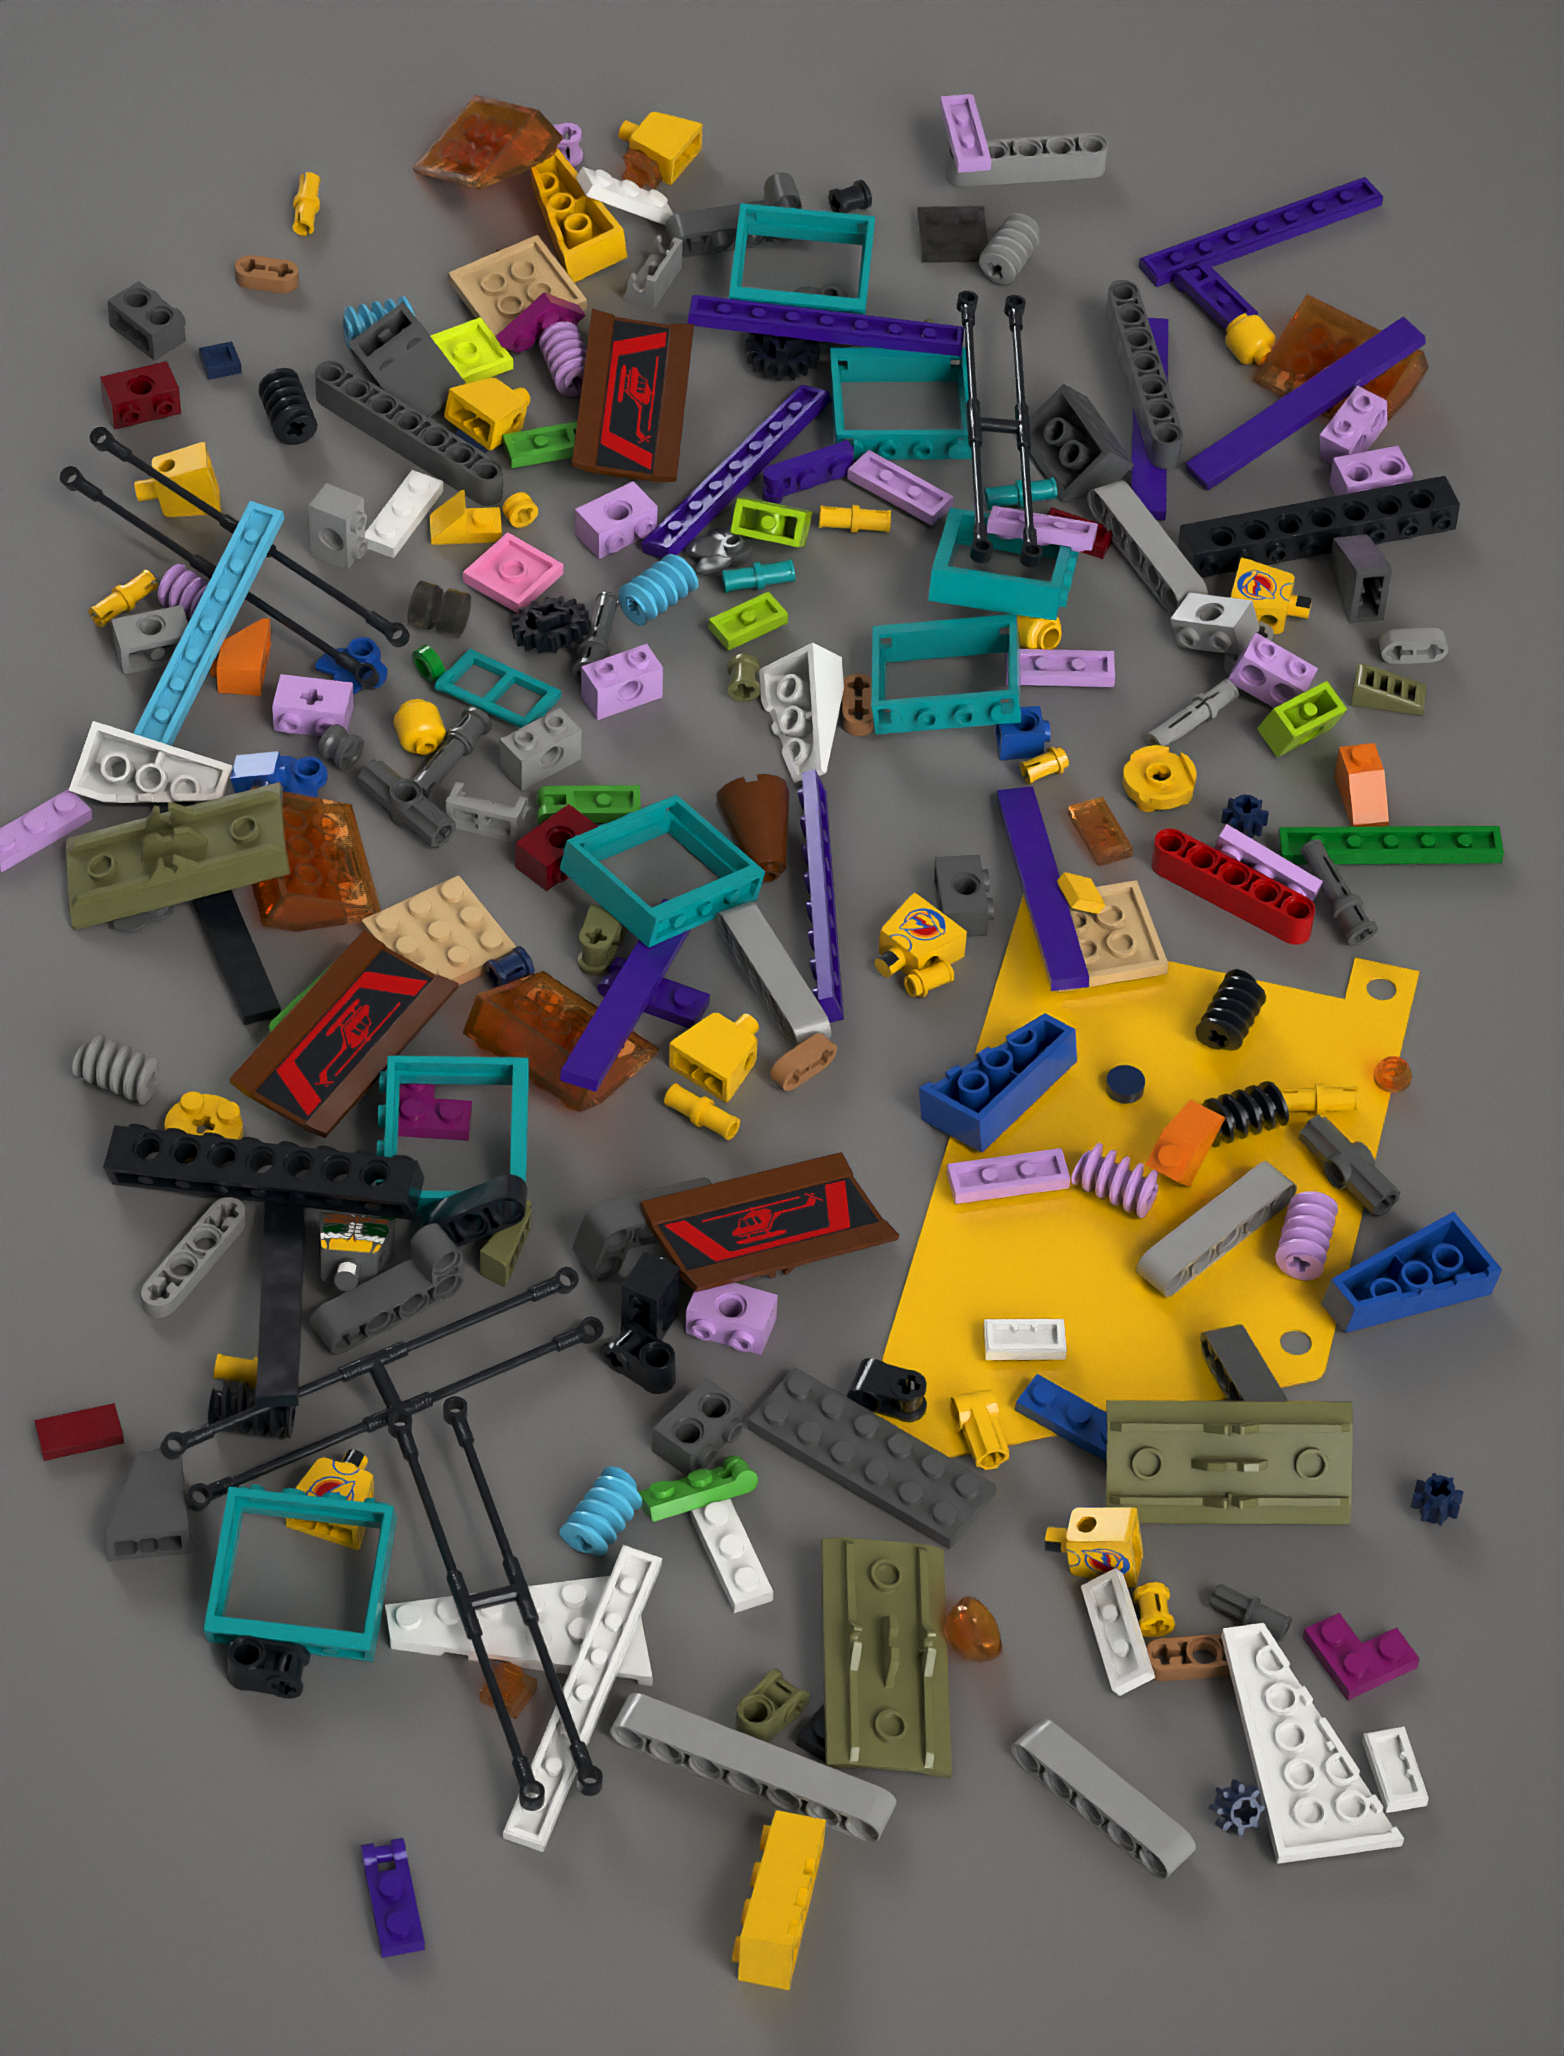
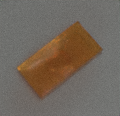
M1103 796L1069 806L1068 815L1098 867L1132 857L1133 847Z

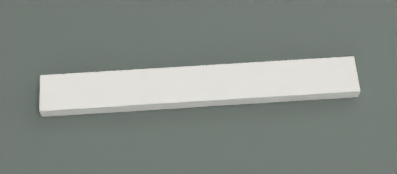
M623 1545L563 1688V1693L580 1740L585 1742L586 1747L662 1566V1558ZM557 1705L531 1764L535 1780L542 1783L545 1788L544 1805L536 1811L525 1810L519 1803L518 1795L503 1831L504 1839L544 1852L577 1772L569 1750L571 1743ZM528 1793L525 1796H527L528 1798H536L539 1795H537L536 1793Z

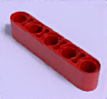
M1166 828L1160 830L1154 837L1151 867L1159 876L1286 943L1299 945L1309 940L1312 933L1315 905L1308 897L1180 830Z

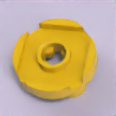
M1152 745L1140 748L1130 756V761L1125 764L1123 769L1122 784L1127 795L1136 802L1140 810L1153 812L1156 809H1172L1188 804L1192 800L1197 772L1194 763L1187 755L1180 752V756L1169 752L1170 747ZM1159 774L1161 778L1168 779L1163 781L1155 780L1153 775Z
M196 1091L187 1092L181 1097L180 1102L170 1109L165 1118V1131L168 1128H176L185 1131L187 1134L203 1135L198 1133L197 1127L208 1125L213 1130L206 1129L204 1133H217L225 1138L241 1140L243 1137V1122L239 1106L235 1102L217 1095L200 1094ZM189 1157L185 1160V1162L190 1163L196 1157Z

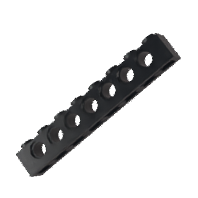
M1440 476L1184 524L1180 526L1178 549L1200 577H1209L1238 571L1241 558L1270 565L1331 553L1333 538L1368 534L1374 544L1378 545L1454 530L1457 525L1460 503L1446 476Z
M130 1124L128 1127L114 1125L103 1166L113 1185L222 1198L233 1197L238 1200L406 1220L415 1219L424 1182V1175L417 1160L406 1155L397 1154L392 1157L376 1156L372 1152L365 1150H356L354 1153L337 1151L329 1146H318L316 1149L306 1148L288 1141H281L278 1144L263 1143L253 1137H242L241 1140L229 1139L211 1132L204 1133L203 1135L187 1134L185 1131L176 1128L160 1131L149 1129L141 1124ZM159 1152L154 1158L146 1159L149 1154ZM196 1157L192 1162L183 1164L187 1158ZM234 1161L229 1167L220 1168L224 1163ZM271 1165V1168L266 1172L258 1173L262 1167ZM309 1170L306 1175L295 1177L300 1171ZM348 1174L346 1178L341 1181H333L339 1175ZM378 1179H386L381 1185L371 1186Z

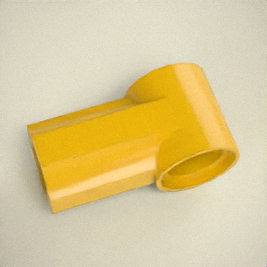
M986 1389L951 1397L950 1410L954 1426L958 1432L963 1431L975 1466L981 1467L984 1470L998 1468L1000 1464L1009 1460L1010 1451L999 1424V1408L993 1390Z

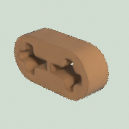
M247 255L239 258L235 263V280L241 287L276 293H289L294 291L299 285L298 267L292 261Z
M851 674L843 680L844 691L841 700L842 727L850 735L864 736L869 734L874 728L871 707L872 679L865 674ZM855 690H861L862 697H855ZM855 712L862 713V720L855 719Z
M817 1033L779 1058L771 1069V1079L785 1091H791L826 1068L836 1056L837 1046L823 1033Z

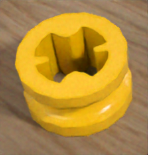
M519 492L513 494L504 502L502 512L513 527L522 528L535 520L538 515V507L532 502L529 494Z

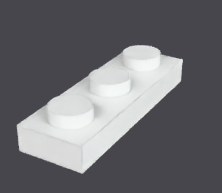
M582 167L576 176L585 195L663 225H666L669 217L674 215L667 203V198L656 190L646 191L630 180L625 179L622 182L612 178L608 173L600 169L593 171Z
M411 470L365 532V539L368 541L367 549L394 558L442 494L443 481Z
M731 1499L712 1502L707 1506L691 1510L690 1518L733 1612L737 1613L772 1602L773 1590Z
M1114 1568L1081 1585L1112 1691L1121 1696L1154 1679V1671L1124 1574L1117 1568Z

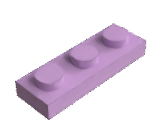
M974 95L941 96L940 109L957 172L991 170V156Z
M870 450L848 468V480L931 526L948 512L950 507H953V496Z
M993 506L988 518L987 533L995 534L1001 539H1023V530L1025 529L1024 511ZM1033 513L1038 545L1056 544L1071 547V551L1076 552L1092 551L1097 535L1098 523Z
M1020 649L1021 685L1114 687V651ZM1008 652L1005 653L1006 685H1008Z
M67 789L0 828V872H4L93 820L92 809L75 793Z
M1226 824L1218 837L1215 846L1216 850L1308 897L1312 902L1318 895L1323 883L1322 880Z
M1062 1148L947 1164L946 1174L955 1204L1067 1189L1070 1186V1175Z

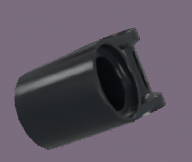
M628 1321L622 1327V1333L612 1343L607 1342L600 1348L601 1357L613 1371L623 1374L643 1387L647 1392L662 1394L674 1387L676 1382L674 1349L668 1343L663 1342L646 1331L640 1324Z
M866 1358L861 1361L847 1393V1398L871 1412L910 1423L918 1421L926 1413L927 1402L924 1395L927 1383L925 1377L915 1370L890 1365L874 1358ZM911 1381H914V1390L911 1389ZM903 1402L906 1403V1411L903 1410Z
M242 1636L236 1638L228 1647V1680L231 1685L240 1690L273 1694L277 1697L288 1699L297 1698L303 1691L304 1685L301 1677L304 1667L309 1664L311 1655L300 1644ZM242 1662H251V1663H253V1664L243 1665V1664H240V1663H242Z

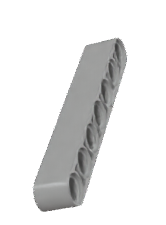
M632 1693L628 1696L610 1730L613 1739L628 1749L788 1812L826 1820V1827L865 1842H876L880 1839L897 1804L894 1796L880 1786L641 1693Z

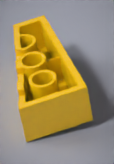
M558 148L529 161L535 197L561 266L574 283L627 258L624 229L601 201L585 195L576 179L578 172Z
M775 1810L771 1826L764 1825L759 1850L764 1851L761 1862L755 1861L750 1882V1887L754 1889L751 1899L746 1898L741 1918L743 1929L741 1936L736 1937L732 1954V1962L739 1963V1981L790 1990L825 1842L826 1820Z

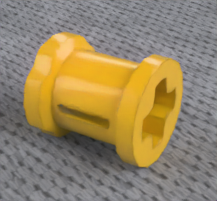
M1150 1582L1137 1587L1133 1591L1132 1596L1133 1601L1139 1606L1141 1619L1138 1623L1142 1635L1155 1638L1171 1633L1175 1628V1619L1169 1614L1167 1601L1170 1599L1169 1588L1159 1582Z

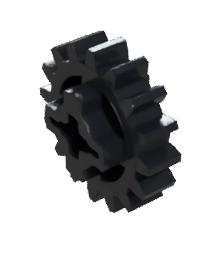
M749 333V339H746L745 346L747 364H753L754 372L763 370L764 378L766 379L773 374L777 375V381H782L783 376H789L793 381L796 379L797 373L807 376L808 368H816V361L819 360L820 356L819 341Z
M563 596L558 598L545 597L543 603L531 601L529 608L521 607L519 608L520 614L512 616L511 628L513 638L516 639V645H524L525 651L537 648L539 654L544 651L556 653L558 647L562 646L569 649L572 642L581 643V636L588 635V627H591L585 604H577L574 598L565 602Z

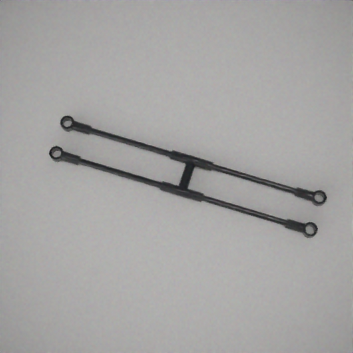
M968 290L961 291L958 294L956 308L961 312L962 326L965 328L969 399L966 403L968 445L971 447L975 507L974 541L971 546L970 558L977 563H987L991 559L993 544L988 540L987 526L984 523L980 458L982 431L1016 434L1017 449L1020 452L1025 520L1020 562L1026 567H1037L1041 563L1043 549L1037 543V530L1034 528L1029 463V451L1031 449L1028 405L1025 404L1021 344L1022 316L1026 301L1019 295H1010L1006 298L1004 314L1009 317V329L1013 337L1017 398L1015 420L981 417L980 402L977 400L973 327L975 326L978 295Z
M97 427L91 432L90 442L97 450L101 452L108 451L123 462L131 463L217 520L221 527L232 534L234 533L239 523L238 520L228 514H222L133 455L132 450L115 440L105 427ZM106 435V439L98 443L99 438ZM68 466L61 471L60 481L68 490L79 491L92 501H99L187 560L191 567L211 579L217 565L215 566L199 554H192L105 496L103 491L86 480L76 467ZM72 475H76L73 482H68ZM274 544L271 545L266 557H273L365 618L366 623L384 634L392 646L403 647L408 643L410 634L402 623H392L375 611L370 612L278 551ZM248 591L245 600L334 658L336 664L353 674L363 687L371 688L378 683L380 675L372 664L361 663L346 652H339ZM396 631H402L399 638L392 639ZM372 671L370 678L362 679L364 673Z
M562 1267L552 1278L529 1287L527 1292L406 1343L400 1341L343 1365L337 1369V1372L299 1387V1398L339 1381L347 1382L369 1372L386 1409L363 1418L359 1424L237 1476L232 1474L208 1485L203 1483L195 1484L188 1490L185 1496L186 1505L193 1511H203L212 1500L226 1495L229 1487L239 1488V1485L363 1432L371 1433L387 1426L388 1416L392 1411L402 1409L413 1415L432 1407L433 1402L555 1350L560 1352L581 1342L586 1344L594 1343L602 1335L604 1327L598 1318L590 1316L583 1319L578 1327L553 1337L551 1342L434 1392H424L403 1402L385 1368V1365L408 1356L412 1350L528 1301L536 1302L557 1292L559 1294H568L579 1282L577 1272L570 1267ZM560 1276L568 1277L571 1285L566 1286L562 1284ZM585 1325L592 1326L595 1329V1335H589L585 1331ZM256 1405L211 1425L205 1423L184 1433L170 1432L161 1442V1453L168 1459H178L184 1454L186 1449L214 1438V1434L277 1407L257 1408ZM168 1441H177L180 1444V1451L171 1450L168 1447ZM193 1492H201L205 1496V1502H196L193 1499Z
M458 1396L447 1398L443 1404V1419L452 1425L459 1446L464 1448L504 1559L502 1565L510 1584L469 1595L462 1572L456 1568L417 1458L419 1452L412 1435V1416L406 1410L392 1411L388 1416V1432L392 1437L397 1438L403 1458L409 1463L448 1573L446 1579L466 1636L472 1641L513 1756L512 1766L520 1786L519 1803L521 1807L528 1811L540 1809L545 1802V1788L542 1783L535 1780L528 1758L523 1756L482 1641L483 1631L475 1612L516 1601L523 1623L529 1627L570 1740L569 1750L578 1772L577 1789L586 1796L598 1794L602 1789V1772L598 1767L593 1766L586 1744L580 1740L538 1625L539 1616L518 1558L513 1556L473 1446L474 1437L467 1421V1402ZM452 1409H458V1410H460V1412L454 1413V1412H451L450 1410H452ZM402 1422L405 1425L397 1426L395 1423ZM586 1778H593L596 1780V1782L586 1783L583 1780ZM528 1793H536L539 1796L536 1798H528L525 1795Z

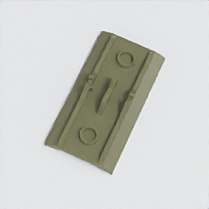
M278 782L187 807L169 802L168 812L160 814V807L154 806L150 815L146 818L67 838L66 857L69 908L74 930L290 874L282 809V784Z
M1106 1400L1105 1508H1137L1139 1524L1350 1525L1353 1410L1351 1401Z
M850 1537L822 1538L820 1545L825 1765L834 1769H854L859 1767L921 1772L926 1775L950 1779L952 1776L944 1549L918 1543Z

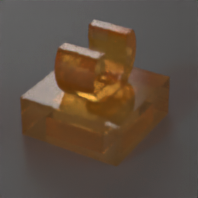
M631 147L622 157L627 168L622 176L623 180H630L641 189L644 184L656 189L663 180L658 164L653 159Z
M509 1661L506 1664L500 1662L494 1674L509 1716L517 1719L538 1689L537 1679L523 1673V1668ZM486 1683L479 1692L480 1702L496 1709Z

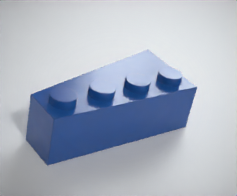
M1046 1013L1007 1035L1006 1042L995 1048L988 1046L978 1052L977 1059L962 1068L956 1065L946 1071V1077L939 1082L932 1084L929 1081L919 1087L921 1120L982 1153L1077 1062L1076 1029Z
M1453 1211L1332 1278L1321 1304L1343 1332L1348 1333L1491 1295L1502 1269Z

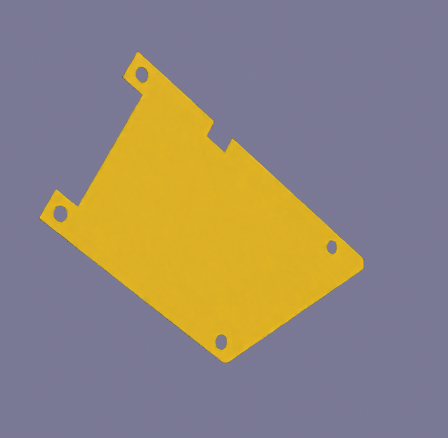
M1023 894L975 1055L977 1056L978 1052L988 1046L990 1048L1000 1046L1006 1042L1007 1035L1046 1013L1076 1029L1077 1062L982 1153L952 1136L949 1137L882 1359L887 1364L915 1370L925 1377L927 1383L924 1395L927 1402L926 1413L918 1421L910 1423L878 1413L875 1414L944 1455L954 1458L971 1453L963 1431L958 1432L954 1426L950 1410V1398L976 1391L993 1390L999 1408V1424L1007 1446L1058 1436V1434L1015 1411L1017 1399L1036 1374L1105 1412L1106 1400H1227L1204 1360L1200 1337L1202 1332L1237 1324L1244 1326L1280 1388L1312 1382L1321 1378L1326 1370L1336 1328L1335 1320L1322 1306L1321 1302L1330 1280L1350 1269L1364 1205L1347 1188L1342 1190L1335 1188L1327 1179L1323 1164L1299 1140L1300 1131L1310 1119L1317 1116L1316 1111L1289 1112L1287 1125L1282 1127L1276 1119L1275 1129L1268 1131L1262 1123V1131L1257 1135H1254L1248 1127V1136L1244 1139H1240L1234 1131V1141L1229 1144L1224 1142L1220 1135V1146L1216 1148L1210 1147L1190 1187L1158 1172L1156 1181L1158 1193L1151 1209L1144 1218L1137 1216V1210L1133 1212L1125 1211L1123 1203L1117 1206L1111 1204L1109 1196L1105 1199L1097 1197L1096 1190L1092 1192L1085 1191L1082 1188V1182L1079 1185H1073L1071 1183V1176L1082 1155L1086 1151L1092 1150L1100 1142L1103 1144V1157H1106L1114 1149L1117 1151L1115 1163L1119 1164L1124 1157L1128 1156L1131 1159L1129 1170L1132 1171L1139 1163L1144 1164L1142 1176L1146 1178L1154 1170L1146 1166V1163L1162 1131L1190 1099L1202 1105L1207 1099H1217L1218 1096L1223 1094L1231 1095L1233 1091L1245 1090L1246 1087L1251 1085L1258 1086L1267 1080L1273 1082L1279 1090L1281 1088H1315V1084H1324V1088L1358 1086L1360 1098L1359 1111L1332 1110L1325 1111V1114L1320 1116L1326 1117L1351 1143L1359 1141L1366 1145L1375 1160L1420 971L1355 957L1345 999L1256 980L1257 984L1265 991L1266 1002L1261 1007L1259 1015L1255 1017V1022L1249 1028L1248 1035L1243 1039L1242 1046L1238 1050L1233 1051L1211 1049L1198 1041L1195 1032L1226 973L1168 961L1167 974L1063 992L1051 991ZM1385 979L1395 986L1396 994L1391 999L1378 1000L1369 995L1366 987L1372 980ZM1120 1065H1129L1136 1067L1143 1073L1145 1088L1143 1096L1138 1101L1126 1104L1119 1103L1107 1094V1075L1113 1068ZM1062 1148L1070 1175L1069 1188L959 1204L954 1203L946 1174L947 1164ZM1263 1161L1270 1163L1297 1185L1295 1195L1306 1191H1316L1333 1198L1338 1205L1335 1225L1332 1228L1333 1234L1329 1241L1330 1246L1323 1265L1324 1270L1319 1277L1313 1280L1304 1281L1290 1277L1280 1270L1276 1263L1275 1254L1279 1247L1278 1242L1282 1235L1281 1230L1285 1223L1284 1219L1288 1205L1170 1297L1163 1295L1136 1272L1137 1264L1145 1252ZM984 1319H1064L1066 1360H985ZM1299 1331L1309 1337L1312 1346L1305 1354L1293 1355L1282 1348L1280 1344L1281 1337L1287 1332ZM903 1402V1410H904V1411H906V1403H905V1402Z

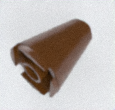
M757 774L758 781L747 783L745 777L737 778L725 784L717 792V809L735 846L765 871L763 882L774 881L786 870L789 790L787 783L784 779L769 774Z

